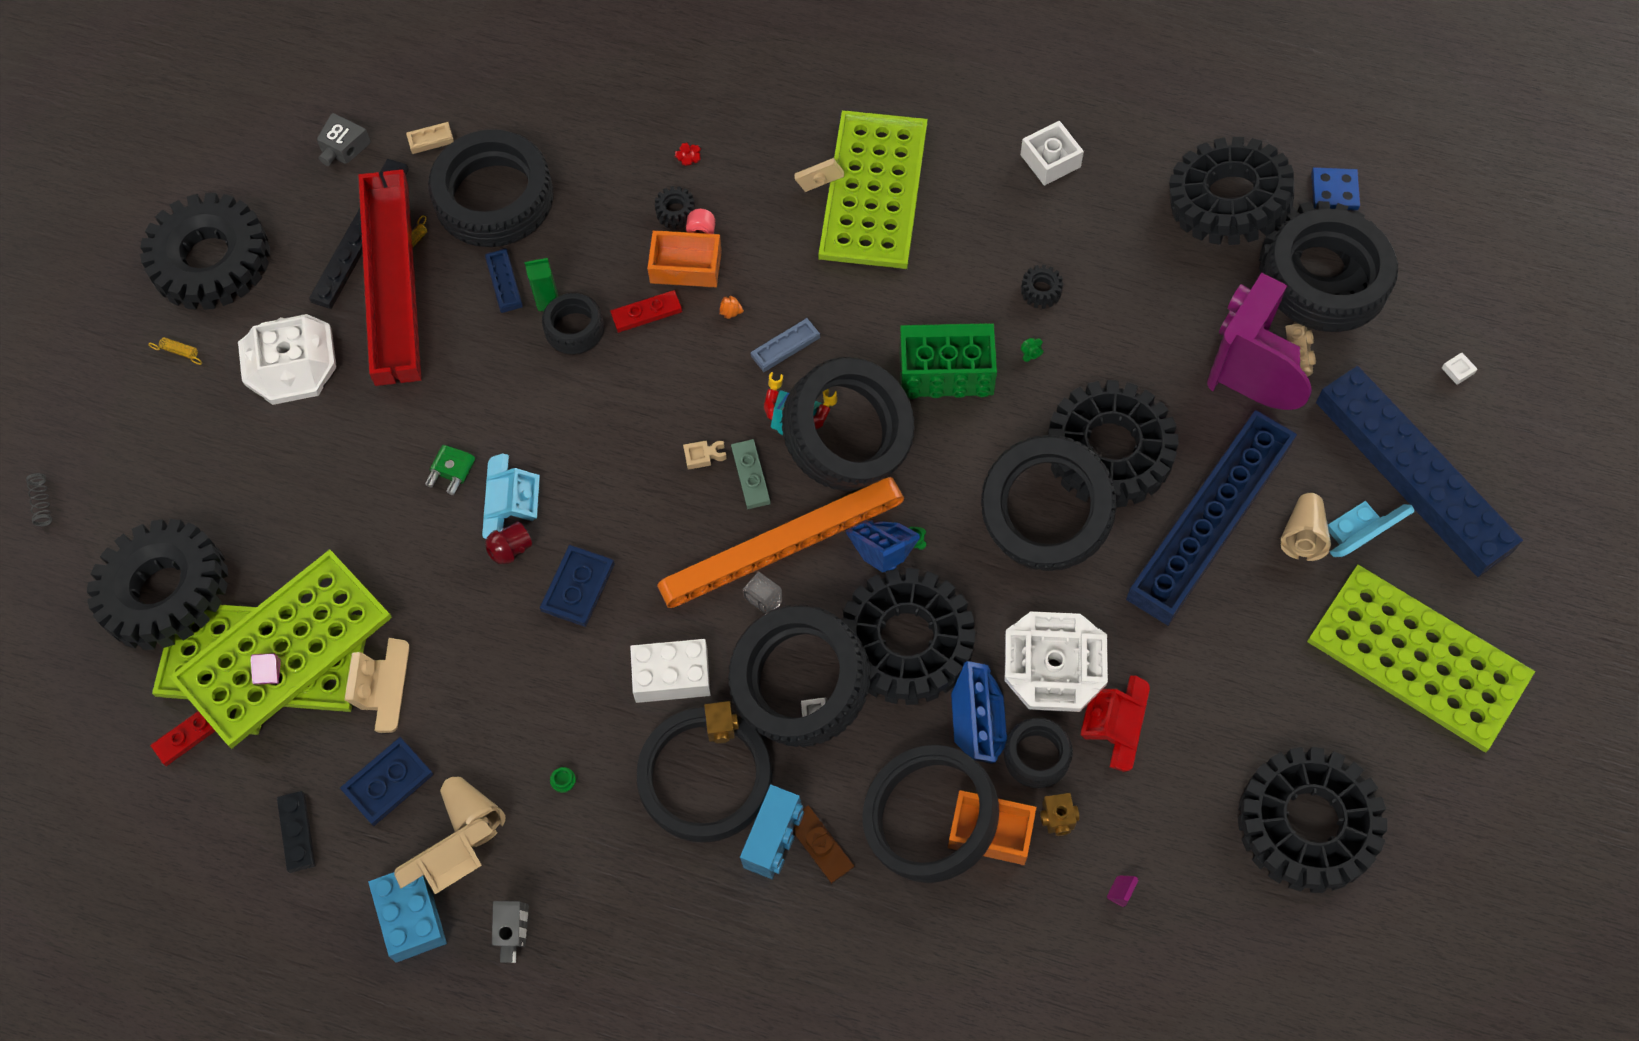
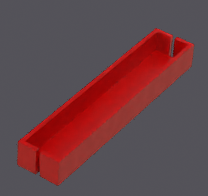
M404 170L383 172L388 188H384L379 172L358 174L369 374L375 386L396 384V379H399L400 383L421 381L408 181Z

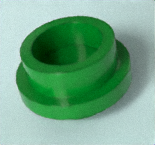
M567 767L557 768L550 776L552 788L559 793L570 791L576 783L574 772Z

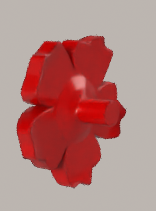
M687 142L682 143L681 147H679L680 151H675V157L678 161H682V165H692V162L698 163L701 160L699 153L701 149L698 145H691L689 147Z

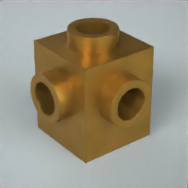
M1071 794L1045 796L1042 803L1043 810L1040 811L1042 826H1047L1048 834L1055 833L1056 836L1070 834L1071 830H1074L1076 826V821H1079L1077 805L1073 806Z

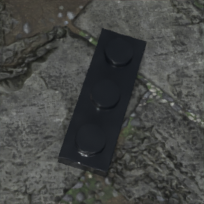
M299 791L277 797L287 871L292 873L315 867L305 793Z

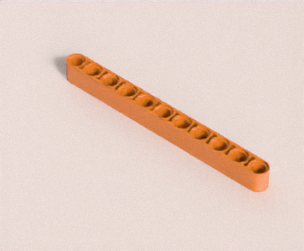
M892 477L885 478L662 579L657 584V587L667 607H677L853 527L864 520L886 512L904 501V496Z

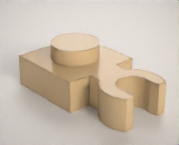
M707 441L683 445L688 470L711 466L710 459L717 461L727 459L726 452H716L718 449L724 448L723 441H717L712 446H707Z

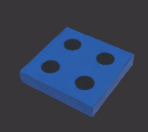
M1312 169L1314 208H1316L1318 201H1329L1330 209H1335L1337 203L1348 206L1347 210H1359L1360 198L1357 169Z

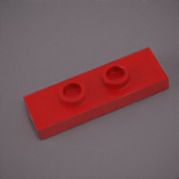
M675 290L610 310L619 333L681 313L682 308Z
M198 711L150 746L161 762L168 766L214 733L215 730Z

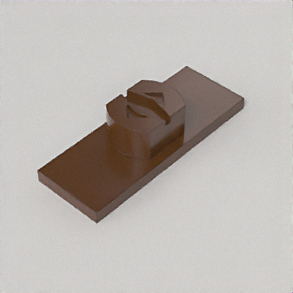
M808 805L802 809L804 811L802 821L799 826H794L793 833L832 884L853 869L854 865Z

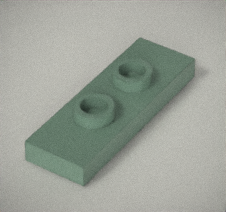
M754 439L731 444L747 510L769 505L770 498Z

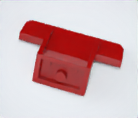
M1130 676L1126 694L1118 689H1102L1087 704L1081 730V736L1084 739L1108 740L1115 744L1110 768L1122 772L1133 768L1150 691L1149 683L1138 676Z

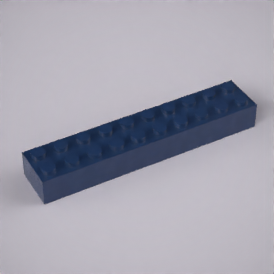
M1356 366L1322 389L1316 404L1403 498L1413 506L1416 512L1477 577H1480L1512 554L1522 543L1523 539L1359 366Z
M1255 410L1129 590L1126 600L1169 626L1283 460L1297 434Z

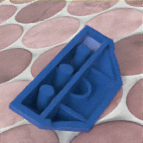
M864 520L845 530L862 559L882 573L894 570L898 564L904 562L920 539L918 533L900 523L882 521L873 523V520Z
M967 661L964 663L951 693L954 742L975 761L994 763L1004 750L1007 740L1004 697L996 680L990 674L991 670L988 665Z

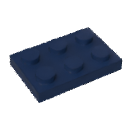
M569 545L540 606L541 612L586 627L613 569L614 560Z
M399 737L341 786L340 789L374 827L434 774L403 739Z

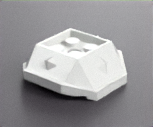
M308 314L289 318L280 317L277 320L253 326L249 333L238 341L242 382L272 405L319 396L324 388L323 385L336 369L333 335L330 324Z
M1029 612L1017 623L1006 629L1005 682L1028 709L1080 712L1107 685V634L1097 629L1081 614ZM1052 659L1057 660L1060 666H1052L1048 661Z

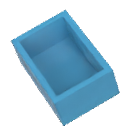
M770 784L740 856L743 868L773 879L775 873H780L784 864V859H782L784 850H789L794 840V835H792L795 825H800L804 815L799 795Z
M394 872L368 881L387 952L392 960L397 963L447 944L433 893L424 875L403 888H400Z

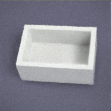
M705 639L630 646L632 686L636 703L711 696L708 651Z

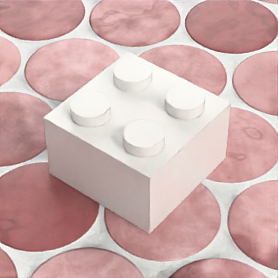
M1058 121L1023 138L1020 155L1045 186L1080 168L1084 151L1063 124Z

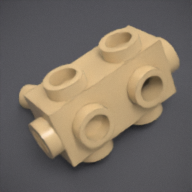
M1294 322L1292 325L1286 326L1287 341L1300 347V368L1308 377L1313 374V365L1316 364L1315 353L1310 348L1311 344L1314 343L1313 333L1307 327Z

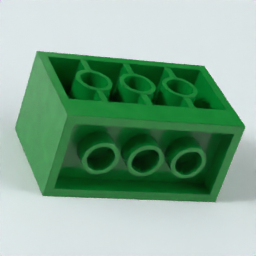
M994 323L900 325L901 387L908 398H940L942 396L962 398L965 396L987 397L994 395L997 376Z

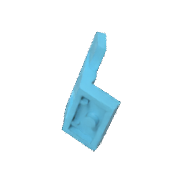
M503 453L491 457L488 461L482 536L485 539L493 530L502 531L504 518H508L511 515L530 521L537 518L540 475L517 468L508 470L509 455Z
M1364 501L1328 524L1329 533L1339 544V546L1330 551V554L1333 557H1342L1351 553L1415 511L1413 506L1403 504L1388 515L1380 518L1370 505Z

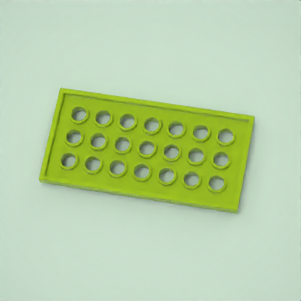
M842 110L834 159L843 169L844 177L830 182L818 254L819 260L902 269L908 268L928 119ZM863 130L866 133L864 135H857L855 132ZM880 132H884L887 134V136L878 137L877 134ZM904 134L909 138L902 140L898 136ZM854 148L863 149L860 153H855L852 150ZM883 150L885 153L883 155H876L874 151ZM898 152H904L906 156L897 157L895 154ZM853 165H857L860 167V169L857 171H853L850 169V167ZM878 167L881 168L882 171L880 173H874L871 171V169ZM902 170L904 173L902 175H895L893 171ZM850 183H855L858 185V187L850 189L847 187V185ZM872 185H876L880 189L877 191H871L868 188ZM892 188H899L901 192L892 193L890 190ZM847 201H852L855 203V205L852 207H847L844 205V203ZM873 203L877 207L875 209H868L866 205ZM890 206H897L899 209L897 211L892 212L889 211L887 208ZM848 219L852 223L850 225H843L841 221ZM872 222L874 226L867 228L863 226V223ZM887 224H893L896 226V228L893 230H888L885 228V226ZM840 238H847L849 242L841 244L838 240ZM863 240H868L872 244L869 246H862L860 242ZM886 242L892 243L894 246L892 248L887 249L884 248L882 245Z
M329 549L173 673L170 678L232 749L392 617ZM332 578L330 586L320 587L322 580ZM305 594H313L310 602L301 603V598ZM341 594L347 595V600L344 603H335L337 596ZM285 610H293L290 618L281 619V614ZM319 611H328L324 619L317 620L315 618ZM354 611H362L361 618L358 620L350 619ZM265 626H273L270 634L261 635V630ZM299 627H308V630L304 635H296V630ZM334 627H343L340 635H330ZM245 642H253L250 650L246 652L241 651V646ZM317 642L323 643V647L319 652H311L313 644ZM279 643H288L286 650L276 652V646ZM252 654H276L280 658L279 675L283 676L280 684H252ZM230 657L233 659L229 667L221 668V662L225 658ZM295 659H303V663L299 668H291V663ZM212 674V679L209 683L200 684L202 676ZM246 674V682L236 685V678L239 675ZM227 691V696L224 700L215 701V696L218 692ZM261 691V699L257 702H251V695L254 692ZM235 708H241V715L238 718L231 719V711Z
M1360 565L1356 566L1307 641L1485 753L1491 747L1535 673L1534 670ZM1368 593L1372 597V602H1364L1360 594ZM1382 607H1391L1394 615L1388 616L1384 614ZM1348 612H1357L1360 615V620H1351ZM1410 619L1414 621L1416 629L1407 628L1404 620ZM1370 625H1378L1382 629V634H1374L1370 630ZM1344 630L1348 634V639L1342 640L1338 638L1336 631ZM1426 633H1434L1438 637V642H1430L1426 637ZM1392 639H1401L1404 643V647H1395L1392 643ZM1358 644H1367L1370 648V653H1362L1358 649ZM1448 647H1457L1460 651V656L1451 655ZM1420 651L1424 653L1426 661H1418L1414 656V652ZM1380 657H1388L1392 661V666H1383L1380 662ZM1471 660L1480 661L1483 665V670L1474 669L1471 665ZM1437 665L1445 666L1449 671V675H1441L1437 671ZM1408 670L1412 672L1415 679L1413 681L1406 680L1402 675V671ZM1495 673L1503 675L1505 684L1497 683L1493 675ZM1459 679L1468 680L1471 684V689L1462 688L1459 684ZM1425 685H1433L1437 690V694L1431 695L1427 693ZM1482 693L1491 694L1494 698V703L1485 702L1482 698ZM1447 699H1456L1459 702V708H1451L1447 703ZM1470 712L1479 713L1482 717V722H1474L1470 717Z
M220 605L216 612L204 611L210 620L197 632H194V635L183 641L177 634H174L175 645L163 648L152 694L155 697L188 699L170 676L256 607ZM285 610L281 614V619L290 618L293 610ZM318 612L315 618L322 620L328 613ZM351 614L350 619L358 620L362 615ZM225 625V630L221 634H214L216 626ZM271 625L265 626V627L261 630V635H262V632H263L265 629H267V628H273V626H271ZM299 627L297 629V636L304 635L307 632L308 627ZM334 627L330 635L337 636L341 634L343 627ZM366 639L343 657L339 665L331 667L284 707L351 712L352 704L345 701L351 656L355 652L363 653ZM245 642L241 646V649H243L244 652L250 650L253 646V642ZM317 642L313 644L311 652H319L323 647V643ZM279 643L276 646V652L286 650L288 643ZM194 645L196 647L194 653L185 656V649L188 646ZM230 657L225 658L221 662V668L229 667L233 659ZM295 659L291 663V668H299L303 663V659ZM239 675L235 684L241 685L245 683L247 675ZM201 678L200 684H207L211 681V679L208 681H203V679ZM336 680V686L333 689H324L327 681ZM227 691L218 692L215 700L217 702L224 700L227 696ZM254 692L250 697V701H259L262 697V692Z

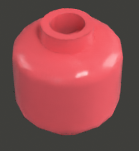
M695 209L689 213L686 223L687 233L714 234L715 218L710 211Z

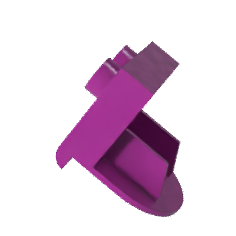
M1261 273L1252 289L1242 284L1239 285L1227 309L1230 312L1219 330V334L1223 336L1207 380V385L1211 391H1214L1218 383H1221L1258 403L1282 410L1298 409L1307 403L1311 396L1312 388L1307 375L1300 368V347L1269 331L1287 288L1286 284Z

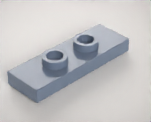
M806 318L753 350L751 357L761 370L765 372L818 340L820 333Z

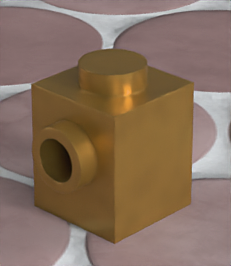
M730 701L704 704L709 742L726 743L729 739L735 738L734 730L739 729L737 714H732Z

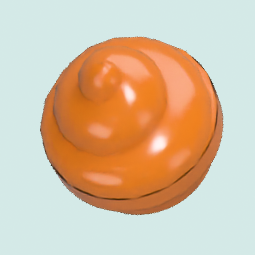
M723 297L719 310L720 315L730 319L743 313L744 310L735 297Z

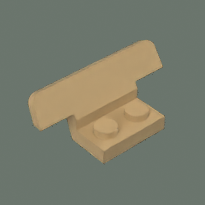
M389 638L385 660H373L361 652L352 653L345 701L361 710H378L374 730L378 733H392L398 728L409 655V644L405 640Z
M476 819L397 867L394 872L400 888L405 887L424 875L434 894L445 889L482 866L471 845L493 833L485 820Z

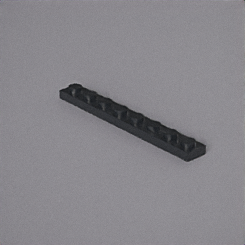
M391 159L386 160L379 173L384 188H388L383 172L404 170L406 176L409 170L407 164ZM360 208L310 295L311 303L332 309L363 253Z

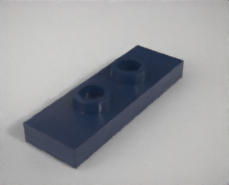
M507 249L485 254L501 313L522 308L523 305Z

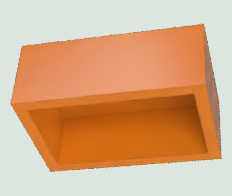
M653 231L647 268L650 283L717 287L722 251L720 235Z
M959 790L948 843L949 849L958 850L972 834L979 815L978 794ZM998 799L999 821L991 845L983 856L1025 865L1036 807Z

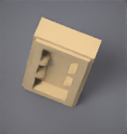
M448 122L406 133L412 154L449 145L454 142Z
M834 158L795 173V180L805 192L844 177L843 169Z

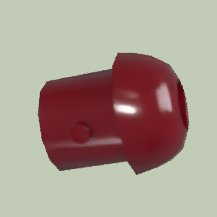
M515 522L507 528H503L500 532L493 530L486 538L485 546L488 555L497 564H509L514 562V556L530 548L532 541L524 526L519 522Z

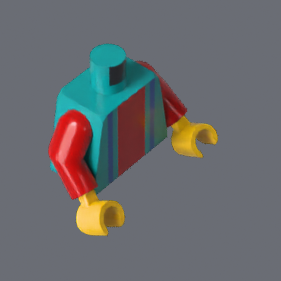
M771 372L768 381L770 389L767 390L764 411L768 419L772 420L771 428L783 435L782 411L786 398L790 393L781 390L777 391L782 386L783 375L781 374L780 380L774 381L772 379L773 372ZM829 389L823 391V405L821 402L815 401L813 418L816 429L823 426L831 410L829 407L837 403L836 391L832 397H828Z

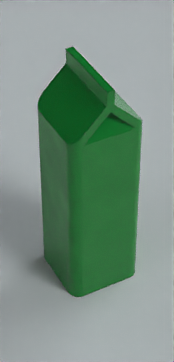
M548 258L524 262L537 310L540 312L544 311L550 301L558 297Z

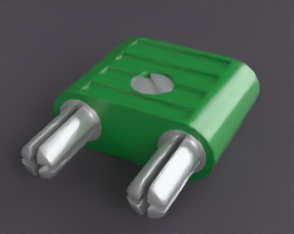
M442 445L429 469L431 473L425 483L426 486L432 488L438 476L452 480L447 493L454 495L459 484L464 483L476 458L467 452Z

